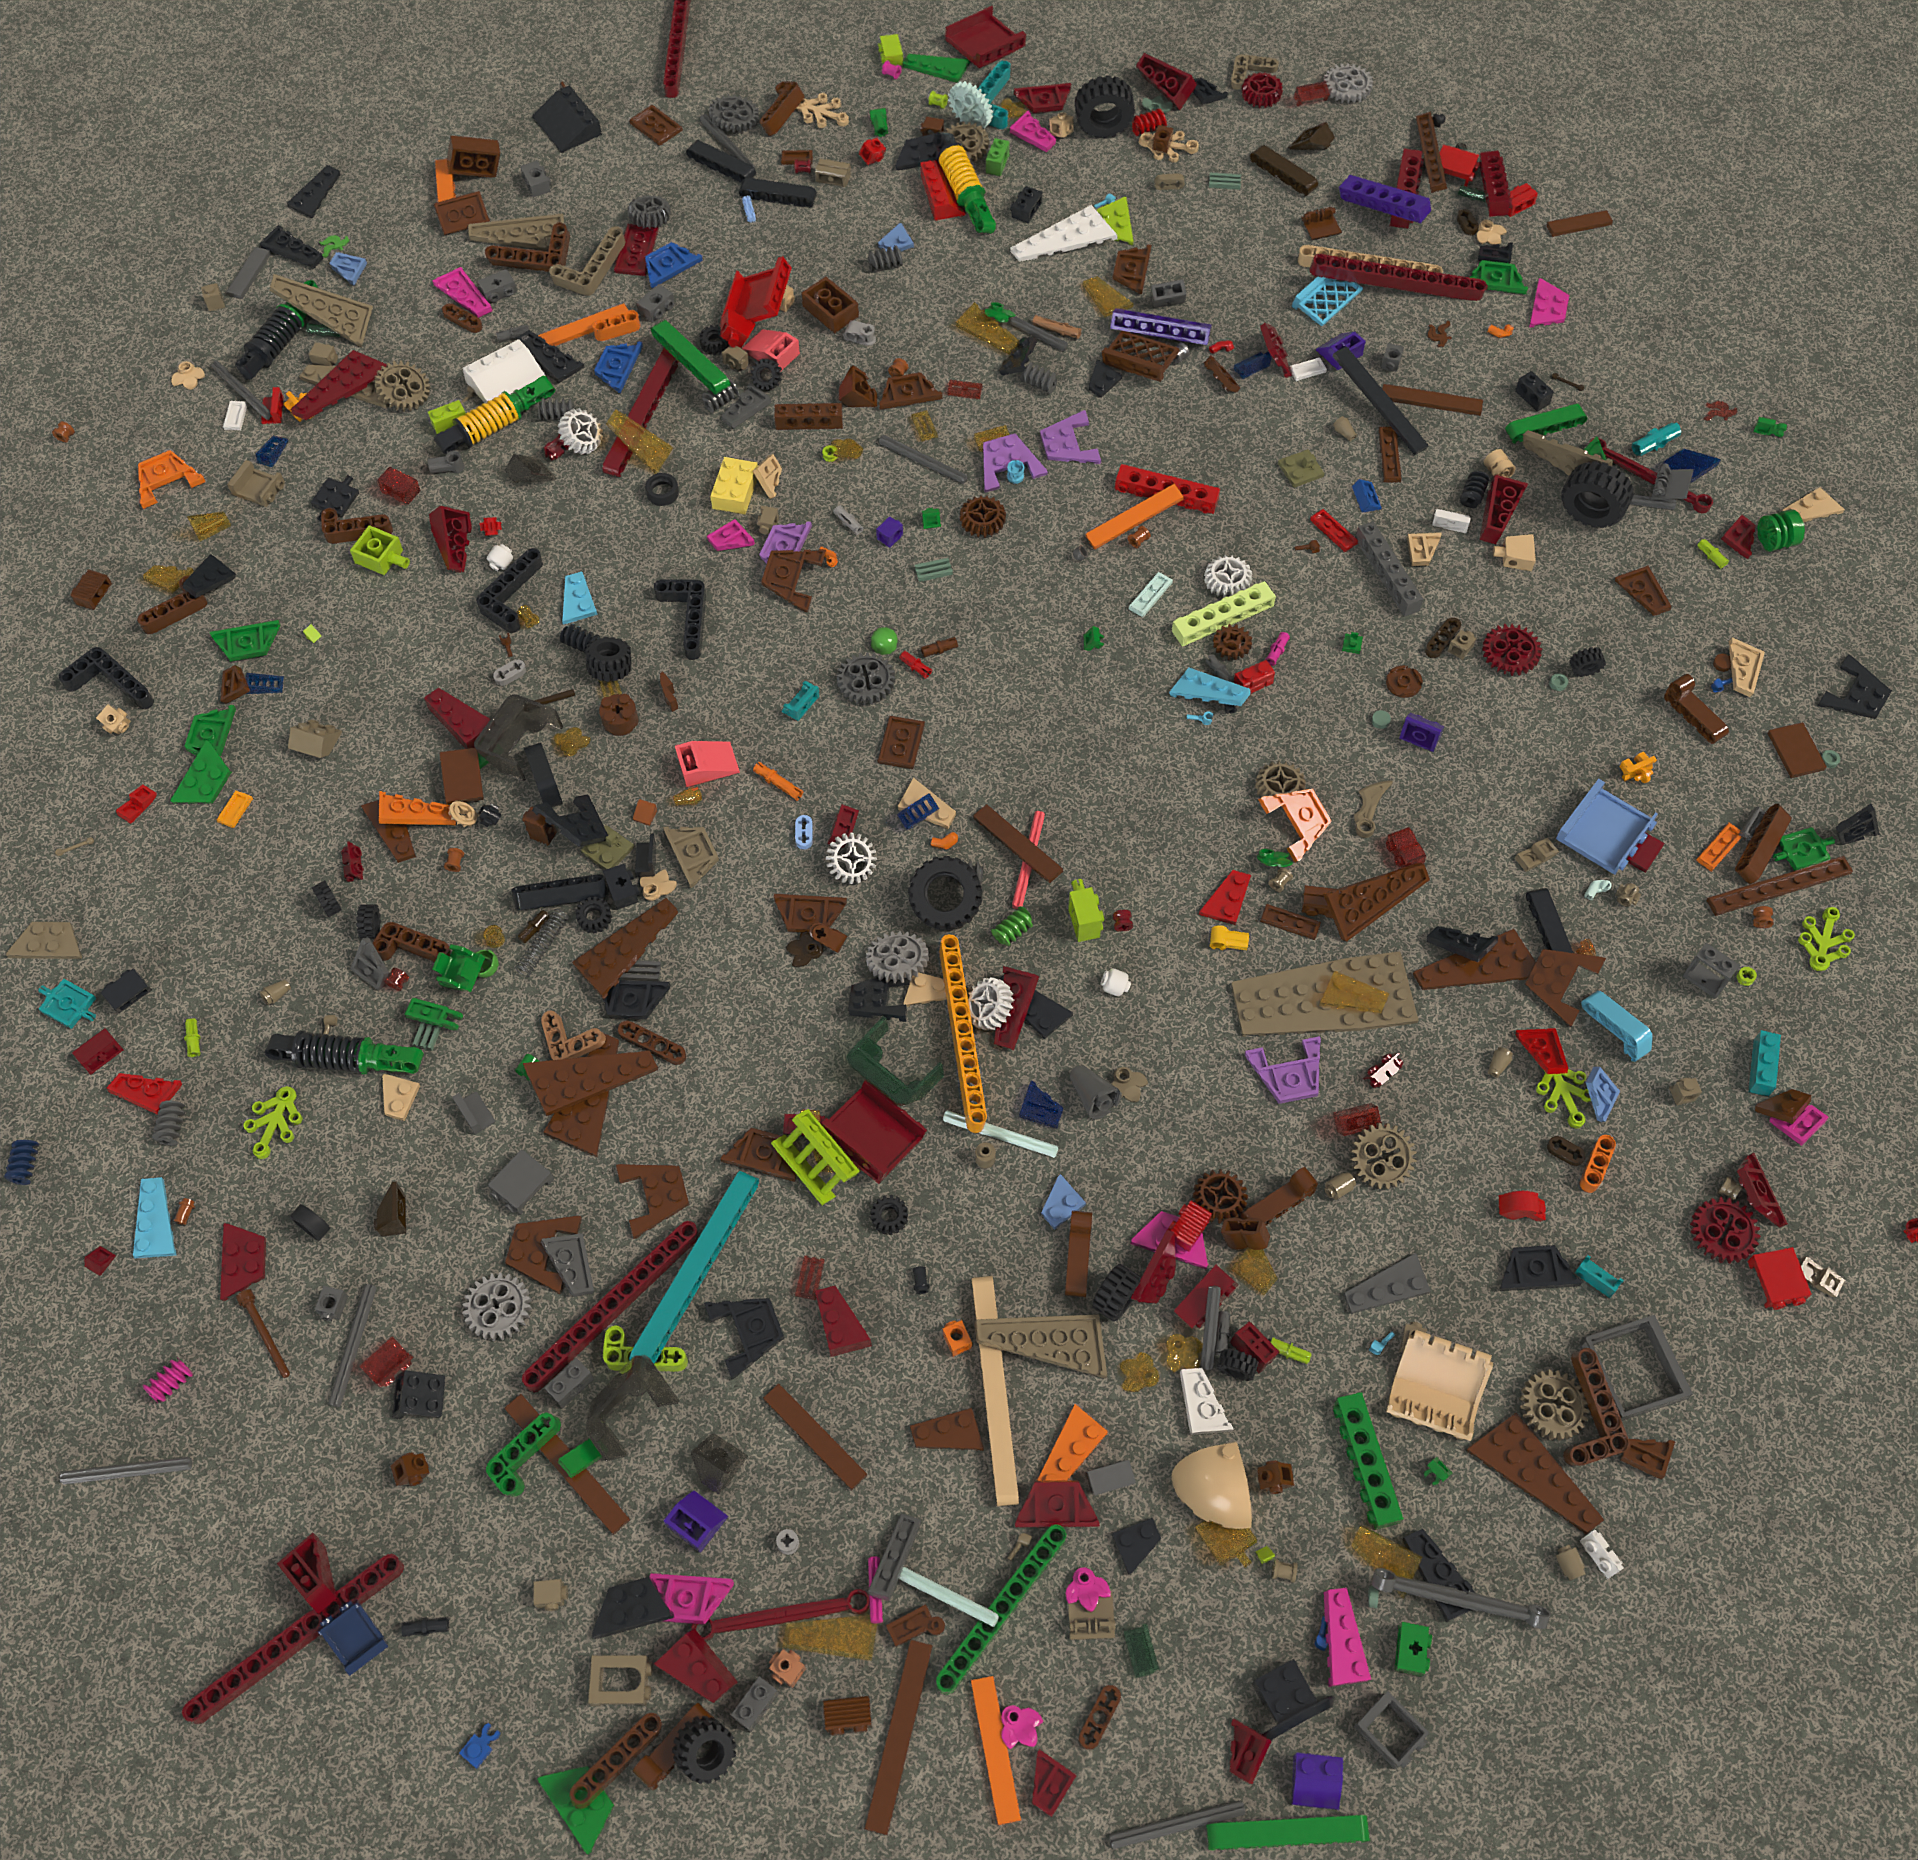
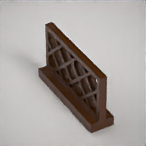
M1121 331L1109 348L1105 347L1102 350L1103 363L1108 366L1161 382L1164 378L1163 373L1180 351L1178 347ZM1123 337L1130 339L1128 341L1121 342ZM1136 343H1144V345L1135 346ZM1129 345L1133 346V348L1124 350L1123 348ZM1152 347H1157V348H1158V349L1153 350V351H1150V350H1149V348H1152ZM1121 348L1122 351H1119V352H1118V351H1115L1114 349ZM1147 350L1145 353L1138 354V351ZM1134 352H1135V354H1136L1135 356L1128 355V354L1134 353ZM1164 352H1172L1171 354L1164 356ZM1161 354V357L1154 359L1152 357L1153 355ZM1150 357V360H1144L1142 358ZM1164 361L1163 365L1157 364L1158 362Z

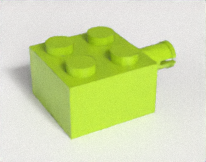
M370 525L350 549L356 564L382 575H385L393 564L404 569L410 564L409 558L400 555L403 548L399 537Z
M1078 879L1079 883H1077V880L1071 882L1074 891L1069 893L1068 910L1077 941L1081 942L1100 938V933L1103 930L1102 922L1104 921V915L1102 910L1098 909V895L1094 894L1092 887L1085 889L1082 879Z

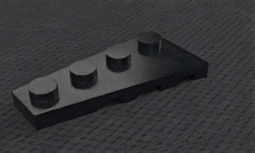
M530 330L516 337V341L520 340L529 349L536 362L557 383L562 382L584 368V363L575 361L573 356L568 353H562L558 347L549 345L545 339Z
M1420 1529L1402 1538L1424 1582L1475 1593L1472 1589L1473 1586L1462 1578L1456 1571L1455 1565L1444 1557L1442 1550L1424 1529ZM1435 1601L1446 1623L1473 1610Z

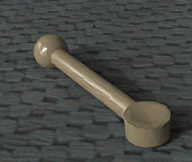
M89 837L86 841L63 850L57 849L55 854L62 856L63 853L86 844L91 845L94 843V839Z

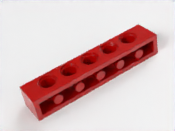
M1121 464L1115 480V490L1147 498L1175 484L1183 495V500L1175 505L1211 514L1215 512L1221 488Z

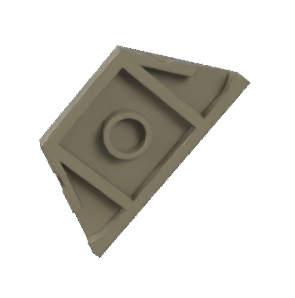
M663 827V831L690 888H692L719 861L718 855L704 827H680V829Z
M31 922L6 953L8 958L82 959V954L74 935V929L70 922Z

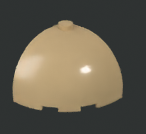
M1237 1442L1198 1450L1183 1458L1175 1466L1171 1479L1173 1487L1183 1504L1186 1503L1195 1515L1207 1522L1212 1521L1222 1524V1527L1251 1528L1250 1495Z

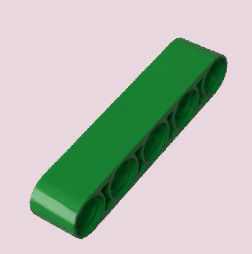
M1573 404L1510 422L1505 430L1511 441L1515 444L1517 441L1523 442V434L1527 430L1544 436L1547 435L1546 433L1551 434L1562 431L1564 428L1576 427L1578 424L1583 425L1588 417L1579 404Z

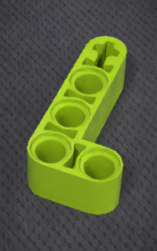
M611 1326L605 1333L603 1359L611 1370L678 1372L687 1367V1356L684 1350L678 1347H664L659 1355L661 1360L655 1363L651 1369L630 1362V1354L634 1347L626 1346L627 1338L622 1328ZM614 1335H621L618 1341H611ZM619 1355L617 1361L609 1362L611 1356ZM677 1356H680L681 1359H678V1363H675L674 1360L677 1359Z

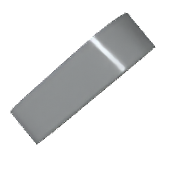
M513 660L497 669L493 673L495 683L504 686L523 676L526 672L525 664L522 660Z

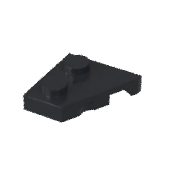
M1203 78L1194 79L1197 85L1193 93L1202 104L1223 100L1228 97V92H1219L1216 90L1217 86L1209 83Z
M1509 242L1507 246L1500 247V244L1480 246L1477 261L1484 260L1510 264L1513 243Z

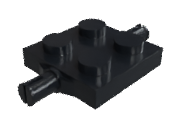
M347 475L343 482L328 477L312 499V507L322 512L327 508H333L336 510L338 517L342 518L359 494L358 489L349 486L353 481V477ZM321 513L317 517L319 521H321Z

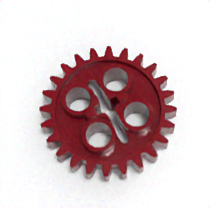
M1511 623L1510 627L1504 624L1503 628L1498 625L1496 630L1491 629L1484 639L1483 657H1487L1486 663L1492 662L1491 668L1498 667L1497 672L1502 669L1504 670V675L1508 671L1511 676H1513L1514 672H1517L1520 676L1522 671L1527 674L1528 670L1532 671L1534 666L1538 665L1542 648H1540L1541 642H1537L1538 636L1532 637L1533 631L1526 632L1527 627L1522 630L1520 625L1514 628L1513 623Z
M1722 1197L1717 1202L1712 1198L1709 1203L1705 1201L1702 1207L1699 1206L1692 1215L1694 1220L1691 1221L1690 1225L1694 1228L1690 1233L1696 1234L1693 1241L1700 1242L1697 1248H1705L1704 1255L1711 1253V1260L1717 1256L1720 1263L1725 1258L1728 1264H1731L1733 1260L1739 1263L1742 1258L1744 1260L1747 1259L1749 1254L1751 1255L1755 1251L1754 1248L1759 1245L1757 1240L1761 1236L1756 1233L1760 1230V1227L1754 1226L1758 1220L1751 1219L1750 1217L1753 1212L1746 1213L1747 1206L1745 1205L1740 1208L1739 1201L1732 1204L1731 1198H1728L1726 1202H1724ZM1715 1214L1720 1215L1722 1220L1718 1219ZM1731 1215L1732 1220L1726 1229L1727 1234L1723 1237L1721 1245H1718V1241L1725 1230L1724 1226L1728 1223ZM1735 1223L1739 1224L1742 1227V1230L1738 1229ZM1708 1231L1713 1232L1715 1237H1712ZM1728 1240L1733 1242L1735 1247L1731 1246Z

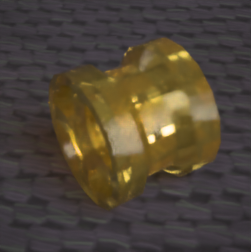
M490 925L484 930L483 937L489 947L498 948L504 944L505 936L499 926Z

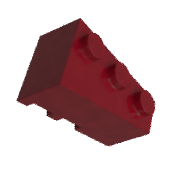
M831 1286L815 1290L831 1357L871 1347L870 1337L837 1287Z
M312 1533L281 1559L277 1565L308 1604L319 1614L337 1597L326 1547Z
M696 1629L686 1633L654 1663V1665L712 1703L722 1698L738 1683Z

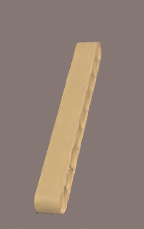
M1303 245L1298 256V263L1304 267L1311 266L1313 257L1316 254H1325L1438 273L1443 272L1440 266L1311 245Z

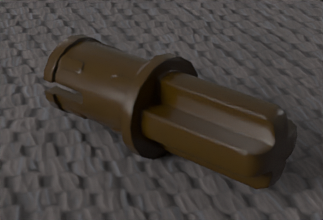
M541 910L532 921L527 922L528 925L518 934V939L522 943H527L536 932H540V928L547 922V919H550L549 914Z

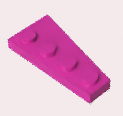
M461 267L432 280L434 286L479 318L492 311L491 305Z
M1347 1588L1325 1591V1622L1328 1623L1326 1643L1329 1644L1327 1666L1330 1667L1331 1677L1328 1679L1329 1687L1371 1680Z

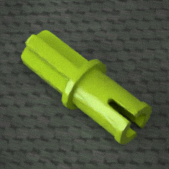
M1702 539L1697 544L1698 548L1707 555V559H1711L1720 569L1729 563V560L1719 552V549L1714 548L1706 539Z
M189 1018L185 1022L186 1036L184 1040L187 1044V1056L196 1057L201 1055L199 1047L201 1036L198 1034L197 1020Z
M1274 1337L1272 1338L1271 1343L1279 1351V1354L1286 1356V1359L1289 1357L1304 1364L1309 1363L1311 1358L1310 1352L1293 1346V1343L1288 1344Z

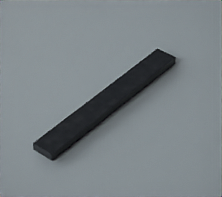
M1346 346L1334 352L1333 358L1410 451L1416 455L1427 449L1428 443Z

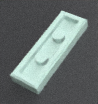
M1157 572L1129 605V610L1144 617L1169 588L1173 580Z

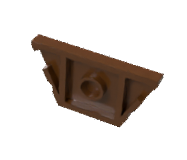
M1146 245V248L1139 250L1135 247L1129 250L1118 251L1113 280L1142 294L1152 245Z
M921 372L890 377L887 380L886 388H884L882 400L879 402V408L882 410L943 399V394L941 391L938 392L934 388V384L927 380Z
M774 894V901L788 932H809L810 926L815 922L831 927L847 904V898ZM817 929V930L815 931V932L818 933V934H822V933H823V931H822L821 929H820V930Z
M750 1128L726 1155L723 1154L721 1156V1162L793 1182L796 1181L795 1172L771 1144L781 1135Z

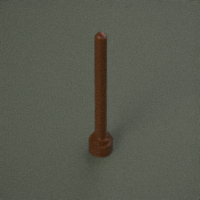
M247 1289L240 1292L236 1296L237 1302L240 1306L247 1309L283 1378L289 1377L290 1372L254 1305L255 1296L252 1290Z

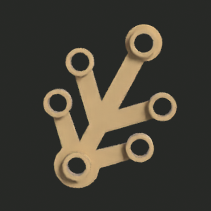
M825 93L819 94L818 98L803 99L796 108L799 112H802L805 123L813 121V115L808 110L812 111L819 128L826 127V119L822 115L837 120L839 126H846L849 123V117L846 113L841 112L837 114L828 111V109L840 108L841 101L839 98H833L831 103H827V95Z
M1177 131L1173 134L1167 153L1169 160L1177 162L1179 155L1171 148L1186 150L1189 154H1195L1198 151L1199 143L1195 140H1189L1186 144L1173 142L1184 139V132ZM1143 133L1139 138V144L1143 147H1148L1154 153V158L1161 160L1164 153L1152 150L1155 134Z

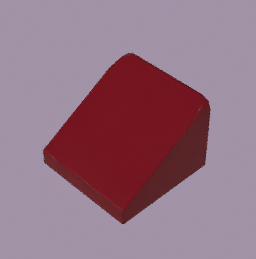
M99 1246L85 1256L84 1266L101 1276L116 1255Z

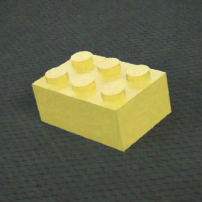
M724 457L710 496L712 509L746 514L757 482L753 472L758 466L757 462Z

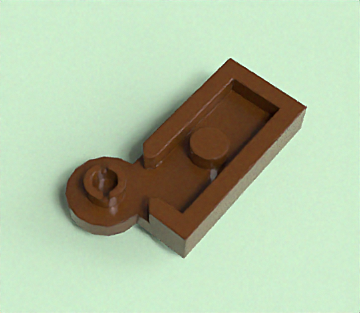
M925 1604L887 1624L886 1628L895 1647H898L927 1631L935 1636L942 1634L945 1630V1623L940 1617H932Z

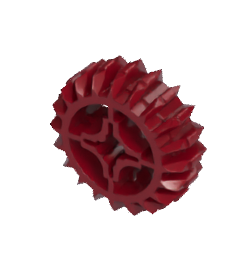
M1265 72L1253 73L1252 76L1248 75L1243 82L1241 89L1244 101L1248 102V105L1253 104V107L1258 105L1259 109L1261 106H1264L1266 109L1267 105L1272 107L1273 104L1276 105L1280 101L1283 86L1280 79L1276 78V75L1272 76L1271 73L1266 74Z

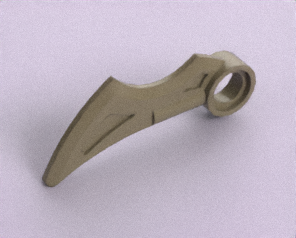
M1393 781L1378 782L1358 791L1363 801L1361 809L1354 814L1355 831L1358 836L1369 838L1373 835L1375 823L1372 819L1380 798L1392 785ZM1367 825L1370 827V830L1363 831L1360 826Z

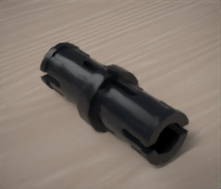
M425 1617L422 1620L402 1622V1636H429L431 1633L449 1632V1617L436 1619Z

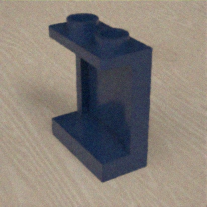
M357 1599L354 1602L349 1600L339 1608L340 1612L334 1617L329 1615L319 1623L321 1626L318 1628L319 1635L324 1637L344 1665V1670L349 1676L388 1647V1641Z

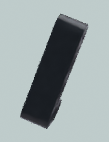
M542 743L525 747L524 751L542 802H548L551 807L563 804Z

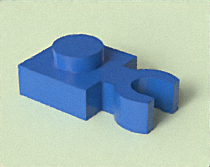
M490 1723L483 1727L480 1738L474 1734L459 1752L462 1757L477 1769L493 1750L488 1744L496 1741L501 1734L497 1730L493 1736H489L488 1730L492 1726Z

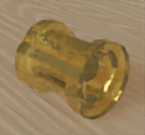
M523 605L516 612L518 618L525 622L527 628H532L539 622V616L533 614L529 606Z

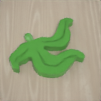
M333 235L327 237L323 242L320 241V245L325 246L323 258L328 257L332 249L339 248L343 251L342 247L349 242V238L345 236V239L340 240V237Z

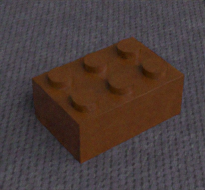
M450 135L447 154L449 174L496 177L500 158L498 140Z
M824 277L801 293L803 307L834 334L847 326L851 320L859 317L858 302L828 277Z

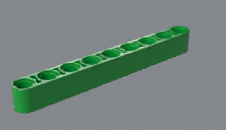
M1052 1525L1048 1528L988 1608L999 1616L992 1632H985L982 1629V1625L985 1622L979 1620L938 1674L936 1684L940 1693L949 1695L956 1690L1063 1547L1066 1541V1531L1062 1526ZM1058 1532L1061 1534L1062 1539L1055 1542L1050 1538V1535ZM1045 1550L1048 1552L1049 1557L1044 1560L1039 1559L1037 1552ZM1026 1568H1032L1036 1574L1029 1578L1023 1574V1571ZM1012 1586H1019L1022 1589V1593L1014 1596L1010 1593V1588ZM997 1605H1007L1008 1611L1005 1614L998 1613L996 1611ZM972 1640L979 1641L981 1644L980 1649L977 1651L970 1650L968 1647L969 1642ZM960 1658L967 1662V1666L962 1670L954 1666L955 1661ZM949 1677L953 1680L950 1688H943L940 1685L943 1678Z

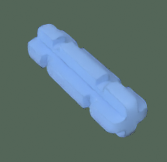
M748 195L746 197L743 196L742 202L748 222L756 221V216L751 198Z

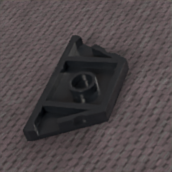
M935 134L907 139L896 162V171L920 167L922 162L937 161L939 152L934 144Z
M1872 804L1867 805L1836 826L1841 845L1865 839L1864 836L1869 833H1873L1874 836L1880 835L1875 809Z
M619 980V983L615 987L612 986L607 992V997L603 999L609 1018L647 1020L671 985L669 982Z
M1555 1245L1513 1247L1500 1285V1291L1580 1286L1582 1282L1570 1270L1571 1266L1561 1257V1253Z
M650 1577L610 1587L593 1629L592 1637L600 1639L674 1618V1613L668 1608L665 1603L666 1600L659 1593L657 1585Z

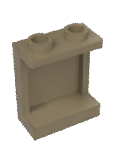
M245 460L227 485L232 495L267 507L270 502L274 501L279 490L283 489L285 481L281 473L277 472L275 476L255 469L251 461Z

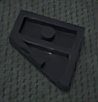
M1097 360L1088 390L1102 398L1122 380L1123 375Z
M1153 1518L1112 1533L1128 1576L1134 1572L1161 1540Z

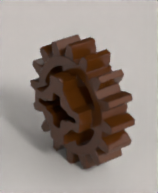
M1228 624V628L1222 626L1221 630L1217 629L1216 635L1213 638V648H1216V653L1221 652V657L1226 655L1227 660H1230L1231 657L1237 660V656L1244 658V654H1249V649L1252 646V637L1249 636V631L1244 632V627L1239 629L1238 624L1234 627Z

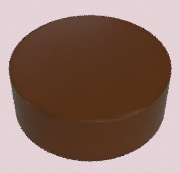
M1718 654L1713 661L1715 669L1721 672L1730 670V656Z

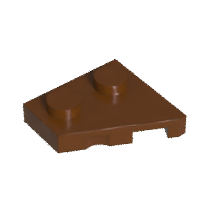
M234 665L223 671L221 702L227 704L250 692L240 667Z
M1790 1089L1756 1104L1755 1111L1793 1124L1811 1102V1095Z
M1629 1439V1447L1626 1451L1622 1452L1620 1461L1662 1480L1665 1477L1675 1441L1656 1442V1440L1652 1439L1645 1441Z

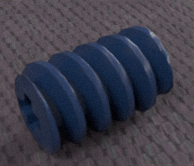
M33 1140L13 1141L11 1144L13 1149L10 1150V1157L8 1158L9 1164L6 1166L7 1172L4 1174L6 1180L19 1185H29L31 1183L26 1178L32 1177L33 1174L27 1170L35 1168L29 1162L36 1161V1158L31 1155L38 1154V1151L33 1149V1147L40 1146L38 1142Z

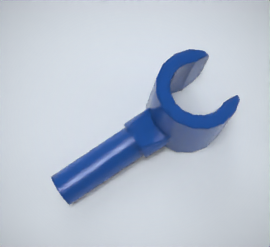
M1732 678L1722 681L1721 679H1716L1714 684L1711 685L1713 692H1721L1724 690V685L1733 682Z
M1325 1616L1322 1617L1319 1634L1314 1642L1315 1646L1322 1651H1325L1328 1645L1324 1636L1327 1626Z

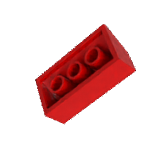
M938 161L920 163L921 179L934 220L964 216V208L958 205L955 194Z

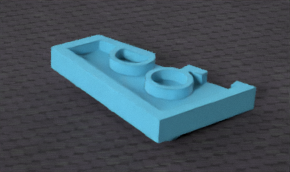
M583 572L565 576L563 625L597 615Z

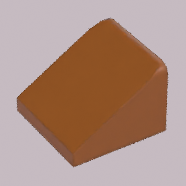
M639 799L633 821L650 826L657 813L656 805Z

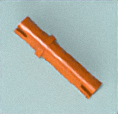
M761 762L754 766L753 772L766 779L767 783L774 784L796 801L802 797L804 791L781 777L774 769L771 770Z

